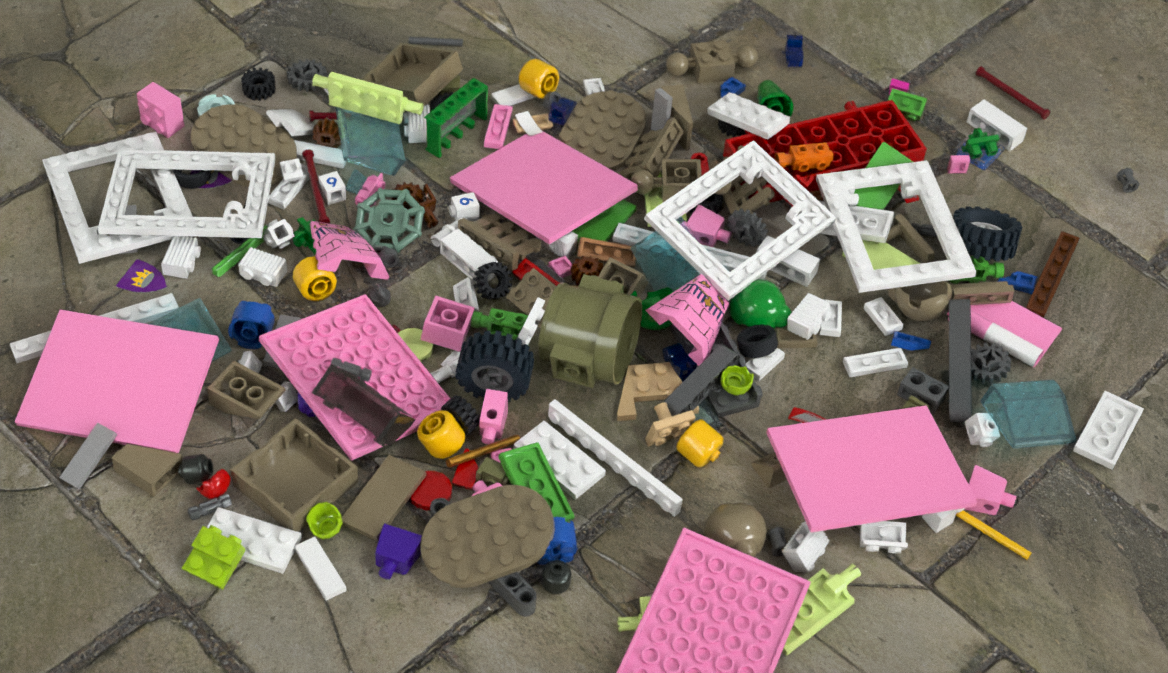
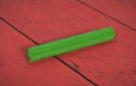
M262 234V238L247 239L212 267V273L217 277L222 276L242 260L250 247L254 249L265 241L263 235L265 234Z

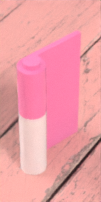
M1013 301L1011 303L971 305V333L990 344L995 343L997 348L1002 346L1004 352L1008 351L1010 355L1033 368L1062 331L1061 327Z

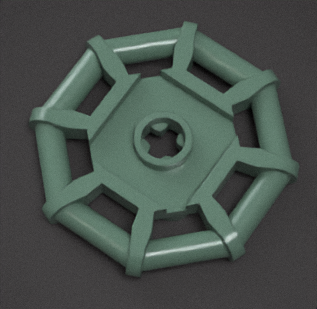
M378 188V191L356 206L358 209L353 231L363 237L374 250L382 251L383 246H387L400 253V250L422 235L421 228L425 208L420 206L407 189L389 190ZM385 197L398 198V199H397V200H386ZM379 199L381 200L378 206H373L372 208L370 207ZM406 201L412 208L407 210L402 204ZM365 213L369 214L368 222H364ZM388 216H391L392 219H394L390 223L384 221V219H388ZM411 216H415L414 227L409 225V218ZM371 229L375 235L373 239L365 232L366 230ZM405 231L410 233L398 242L397 238L402 237ZM381 239H392L393 243L379 242Z

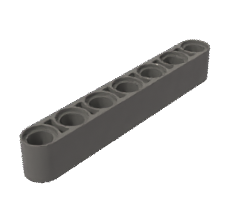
M970 299L949 300L950 422H965L972 417Z
M444 498L434 499L430 505V518L451 503ZM518 572L488 582L519 615L526 617L535 612L536 592Z

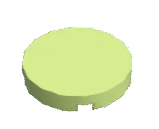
M418 328L401 330L398 335L420 362L424 359L427 360L433 352V343L421 340L423 330Z

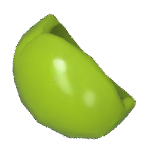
M728 366L721 374V385L726 392L732 395H743L750 390L754 374H750L746 366Z
M328 502L317 503L310 509L306 517L310 531L319 539L332 538L340 532L343 523L338 509Z

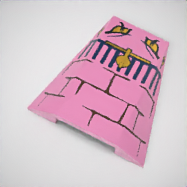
M316 221L310 222L312 238L315 239L313 246L317 251L315 257L318 260V270L336 272L341 260L344 259L363 262L372 278L389 279L381 258L373 247L358 233L346 226Z
M700 274L648 308L646 312L659 325L670 320L695 346L688 356L699 366L711 353L729 302Z

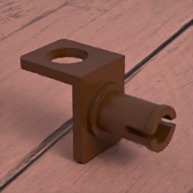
M424 184L423 192L426 201L419 204L425 208L423 220L427 228L431 229L432 226L434 228L439 223L433 214L436 207V198L429 186Z

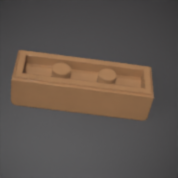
M584 237L578 239L577 257H582L583 255L585 258H589L591 255L592 259L598 258L599 261L607 262L611 257L627 266H636L638 247Z

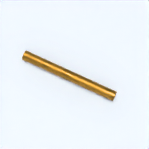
M516 434L446 459V465L450 468L514 445L520 439V436Z

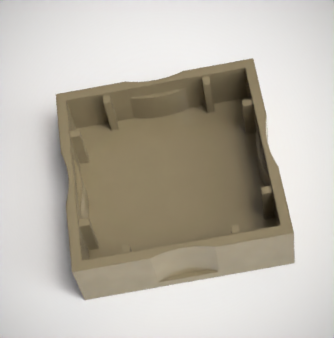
M400 43L360 80L403 91V96L407 97V100L423 103L424 107L463 68L456 50L427 48L421 45Z
M294 419L275 434L266 445L252 452L231 469V476L234 487L284 528L299 532L308 524L306 517L313 506L322 502L333 504L358 483V467L336 449L326 445L317 434L298 419Z

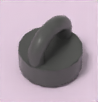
M556 91L548 92L545 95L542 106L549 110L559 109L560 106L558 105L562 104L561 95Z
M383 246L379 257L384 267L391 268L396 266L399 262L397 251Z
M375 285V289L370 294V300L375 306L384 307L390 303V291L382 288L380 285Z

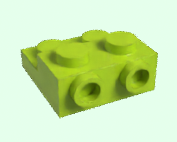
M210 525L209 528L202 526L191 545L193 550L182 569L223 590L246 549L241 544L242 540L230 534L227 538L221 535L222 530L213 525Z

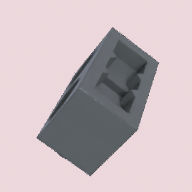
M912 367L901 381L897 396L906 401L909 400L911 395L929 405L928 409L934 415L944 402L949 386Z

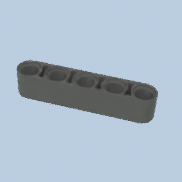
M723 344L718 346L665 399L664 402L667 403L671 415L675 416L694 410L721 383L722 372L728 366H737L741 356Z

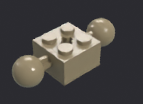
M726 40L692 43L689 58L682 53H673L667 58L666 68L669 73L675 76L683 75L688 68H692L698 84L727 81L734 75L735 63L740 67L750 68L756 64L758 53L750 45L741 46L736 53H731Z
M662 159L661 177H654L647 170H639L632 175L630 181L637 184L638 191L636 193L641 195L648 194L653 188H661L663 203L702 176L700 159ZM732 181L714 194L723 195L731 189Z

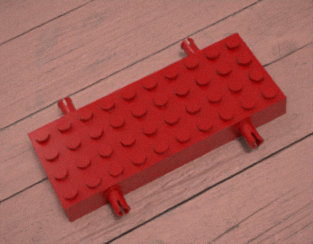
M893 100L860 108L856 106L854 101H851V103L848 101L844 105L846 111L788 124L769 139L745 130L746 135L725 139L723 157L729 158L738 151L739 146L742 145L744 147L752 141H755L773 159L775 153L784 152L788 154L790 146L827 143L829 150L833 153V160L826 169L818 170L817 168H811L805 172H800L799 170H793L791 165H787L784 168L792 177L795 174L806 178L814 176V180L806 188L810 193L820 190L816 181L818 174L865 169L883 141L913 162L924 161L927 148ZM768 181L762 186L763 189L769 187L774 191V197L769 200L770 203L783 200L778 191ZM755 191L753 194L748 196V198H752L754 195L758 193V191Z

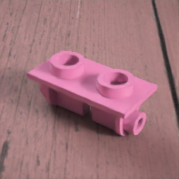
M380 173L378 177L375 175L368 176L362 189H360L355 197L356 205L362 203L378 191V188H385L383 173Z

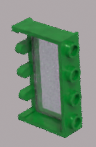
M472 78L424 117L426 119L427 131L426 151L438 158L442 157L441 146L447 149L451 147V141L446 136L451 134L458 139L462 138L463 131L457 127L463 124L473 129L475 121L470 118L473 114L484 121L487 120V85Z

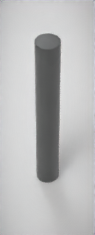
M409 37V44L463 46V39Z

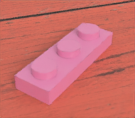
M494 104L484 140V147L500 149L504 146L513 106Z

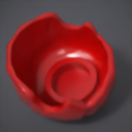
M220 469L208 481H204L202 486L197 487L196 490L207 499L219 498V496L226 493L231 483L230 475L226 470Z

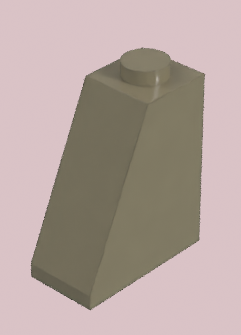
M126 444L121 450L116 451L111 458L115 472L153 497L179 474L178 467L183 460L182 455L179 453Z

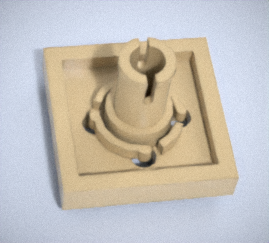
M666 402L656 405L654 410L659 421L653 422L645 438L647 445L655 444L660 446L673 438L679 440L696 418L693 410L672 416Z

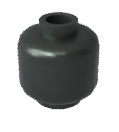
M204 454L185 456L178 467L180 477L184 478L188 484L202 483L208 481L210 476L213 475V463Z
M552 560L545 564L542 570L541 582L546 591L552 594H561L570 587L572 573L568 564L560 560Z

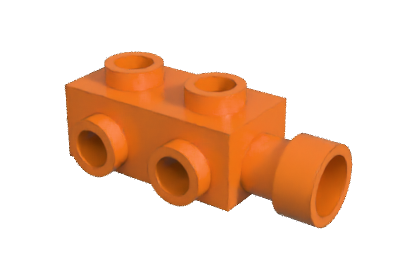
M827 143L790 146L788 154L784 152L775 153L774 160L782 168L791 165L793 170H799L800 172H805L811 168L824 170L830 166V162L833 160V153L829 150Z

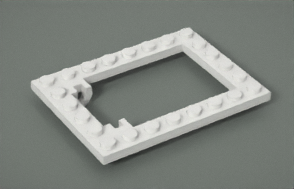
M156 132L42 160L79 264L172 240L173 236L114 234L107 236V234H99L98 226L89 228L68 174L71 171L115 161L119 149L164 150ZM150 169L166 206L164 209L154 211V216L193 217L173 170Z
M755 141L750 142L654 208L644 218L728 301L834 223L836 219L828 209ZM738 176H741L748 184L753 182L755 176L757 178L762 176L793 205L785 217L793 226L729 272L676 220Z
M119 149L98 226L99 234L262 238L275 165V153ZM136 168L232 171L233 180H238L239 175H246V180H250L245 209H243L241 203L230 201L225 207L223 217L125 215ZM231 209L237 210L238 214H232Z
M928 161L817 175L816 181L826 208L836 217L833 226L859 293L975 277V267ZM901 183L903 199L920 195L947 260L874 270L849 206L858 204L859 196L854 194L855 189Z

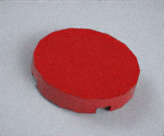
M425 471L426 477L410 497L411 502L417 508L430 511V505L434 499L444 498L450 501L452 497V484L448 477L437 471Z

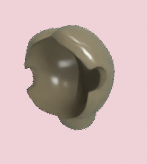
M946 281L890 288L888 289V295L891 300L896 302L898 308L906 317L914 321L924 322L937 319L945 313L949 300L952 297V288Z
M725 503L714 509L707 518L704 525V535L707 538L755 558L765 544L766 523L760 512L749 504Z

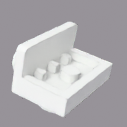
M880 521L861 524L860 547L866 548V551L879 552V549H888V553H901V550L908 548V543H906V523Z

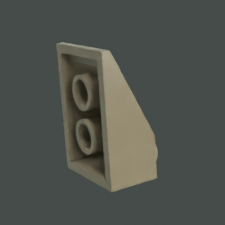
M661 86V89L673 98L670 118L674 117L684 131L678 143L685 150H689L693 121L684 86Z
M611 257L598 276L601 279L614 280L623 284L624 294L630 295L637 291L638 297L641 296L649 283L643 273Z
M233 361L207 388L210 405L227 414L260 419L286 391V388L236 361Z

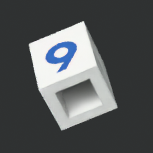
M337 171L319 176L321 194L328 205L346 200V188Z
M474 192L451 197V205L449 206L451 217H454L455 220L462 217L468 221L479 219L480 205Z

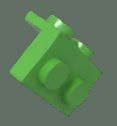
M892 88L888 101H894L907 120H921L927 98Z

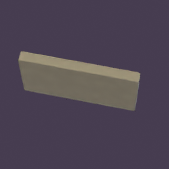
M388 455L342 516V525L378 542L384 523L390 525L426 477V472Z

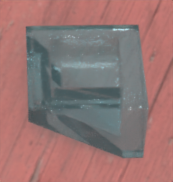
M354 169L347 183L346 190L358 194L367 178Z

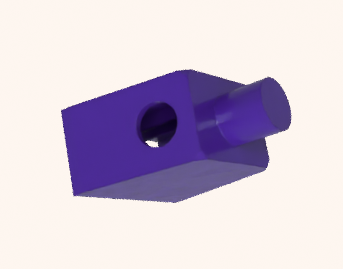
M384 523L375 552V562L380 567L378 572L380 577L389 580L394 572L402 575L407 574L421 555L422 535Z

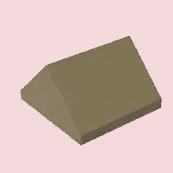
M775 452L751 462L752 467L768 488L787 480Z

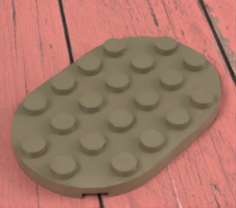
M613 90L596 92L582 98L576 104L563 126L558 140L610 170L615 169L616 171L623 167L625 162L631 158L634 148L638 145L639 139L644 134L646 114L643 107L631 96Z
M229 104L213 107L203 113L192 127L191 142L194 151L275 153L271 186L283 180L280 162L297 159V148L291 135L281 127H276L273 122L244 105ZM218 171L233 182L249 187L250 180H246V175H239L238 180H233L232 171Z
M520 485L500 486L454 502L439 510L427 523L421 538L423 561L437 580L457 588L475 587L515 573L535 564L546 553V549L551 540H553L555 532L553 513L547 501L539 493Z

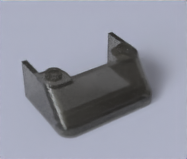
M334 364L330 365L311 392L323 398L324 401L322 403L328 408L334 410L336 407L370 430L375 436L373 440L383 447L393 444L416 420L412 415L363 380Z

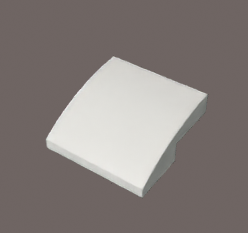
M293 109L267 110L266 114L275 126H284L291 136L313 135L312 132L315 124L310 122L300 112Z

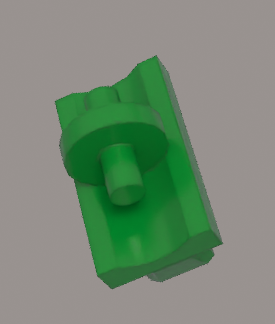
M975 128L973 134L968 136L969 139L966 141V145L961 147L963 152H968L971 159L979 158L982 155L981 149H985L987 156H993L998 152L997 142L1000 138L998 134L988 136L987 132H982L980 128Z
M303 217L298 218L299 228L293 233L292 241L297 247L308 246L315 255L317 251L313 246L315 239L312 238L311 221L306 222Z

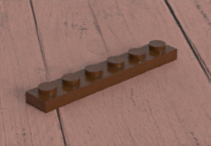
M1061 231L1026 309L1042 318L1045 317L1079 242V237Z

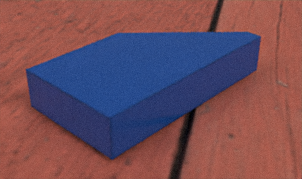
M731 77L720 86L721 98L729 92L738 96L745 91L746 85Z
M1017 271L1011 273V276L999 278L998 282L1006 281L1008 285H1013L1014 290L1032 294L1037 276Z
M896 331L894 332L891 346L910 351L929 349L931 340Z

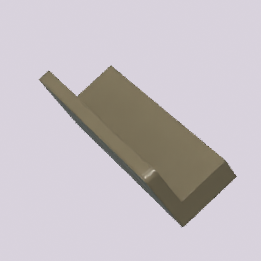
M1006 281L950 284L952 288L951 300L970 299V305L1011 303L1014 294L1013 285H1008Z

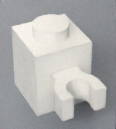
M965 508L924 514L922 518L937 533L952 524L956 513L963 511Z

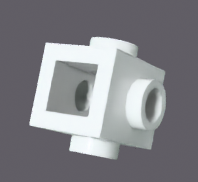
M277 219L266 224L268 228L263 231L265 234L263 238L268 246L271 245L272 249L277 246L282 249L289 245V240L294 237L293 229L285 219L279 222Z
M976 413L965 421L971 445L988 447L1000 437L994 413Z

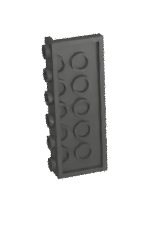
M722 322L711 353L723 344L740 355L735 340H732L729 335L728 327ZM673 324L669 328L693 372L698 365L688 354L695 346ZM740 355V361L737 366L744 367L746 366L745 358L743 355ZM753 378L750 390L743 395L736 396L726 392L720 383L706 398L716 418L759 407L763 394L761 387L756 385Z

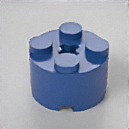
M239 302L228 328L230 338L238 341V345L243 348H261L262 344L259 342V336L272 331L275 323L271 307L265 303Z
M554 517L555 532L553 540H551L544 556L537 561L538 564L545 565L551 560H560L565 563L573 560V555L577 552L573 521L570 520V523H568L563 517Z

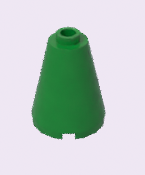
M765 80L759 84L757 104L791 117L794 110L792 99L771 80Z

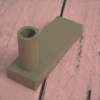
M902 214L895 216L894 226L890 228L886 242L900 235L923 263L934 262V250Z

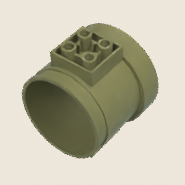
M583 274L579 286H571L563 282L559 283L548 301L541 324L538 344L540 360L551 362L553 378L590 388L594 387L596 380L615 385L620 384L627 373L628 365L631 364L639 337L642 320L641 298L624 294L623 284L617 281L601 279L594 275Z

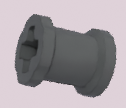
M1124 168L1117 173L1116 177L1123 184L1122 189L1124 192L1129 193L1138 189L1140 184L1138 180L1134 179L1131 168Z
M782 527L770 529L766 533L767 540L770 541L772 546L771 553L775 557L784 556L781 550L787 544L785 539L786 533Z

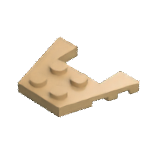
M670 362L628 365L617 412V421L636 420L637 414L634 402L665 400L682 383ZM699 406L693 410L694 415L699 414Z

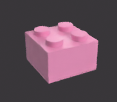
M154 82L136 93L140 120L144 125L150 126L157 133L167 138L184 127L179 97Z
M435 296L424 322L421 340L460 352L471 326L475 308Z

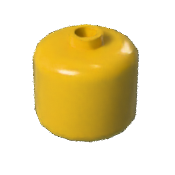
M540 59L529 60L524 64L519 74L520 87L525 92L540 99H544L548 92L555 91L559 83L558 70Z
M315 256L301 260L295 266L293 280L304 298L316 302L328 298L334 292L337 279L332 271L318 270V260H316Z
M435 411L426 416L418 426L417 435L420 442L435 458H448L456 454L464 444V430L448 411Z
M699 419L684 432L677 442L676 449L692 464L701 468L710 461L713 463L721 454L719 450L723 445L724 438L704 420Z

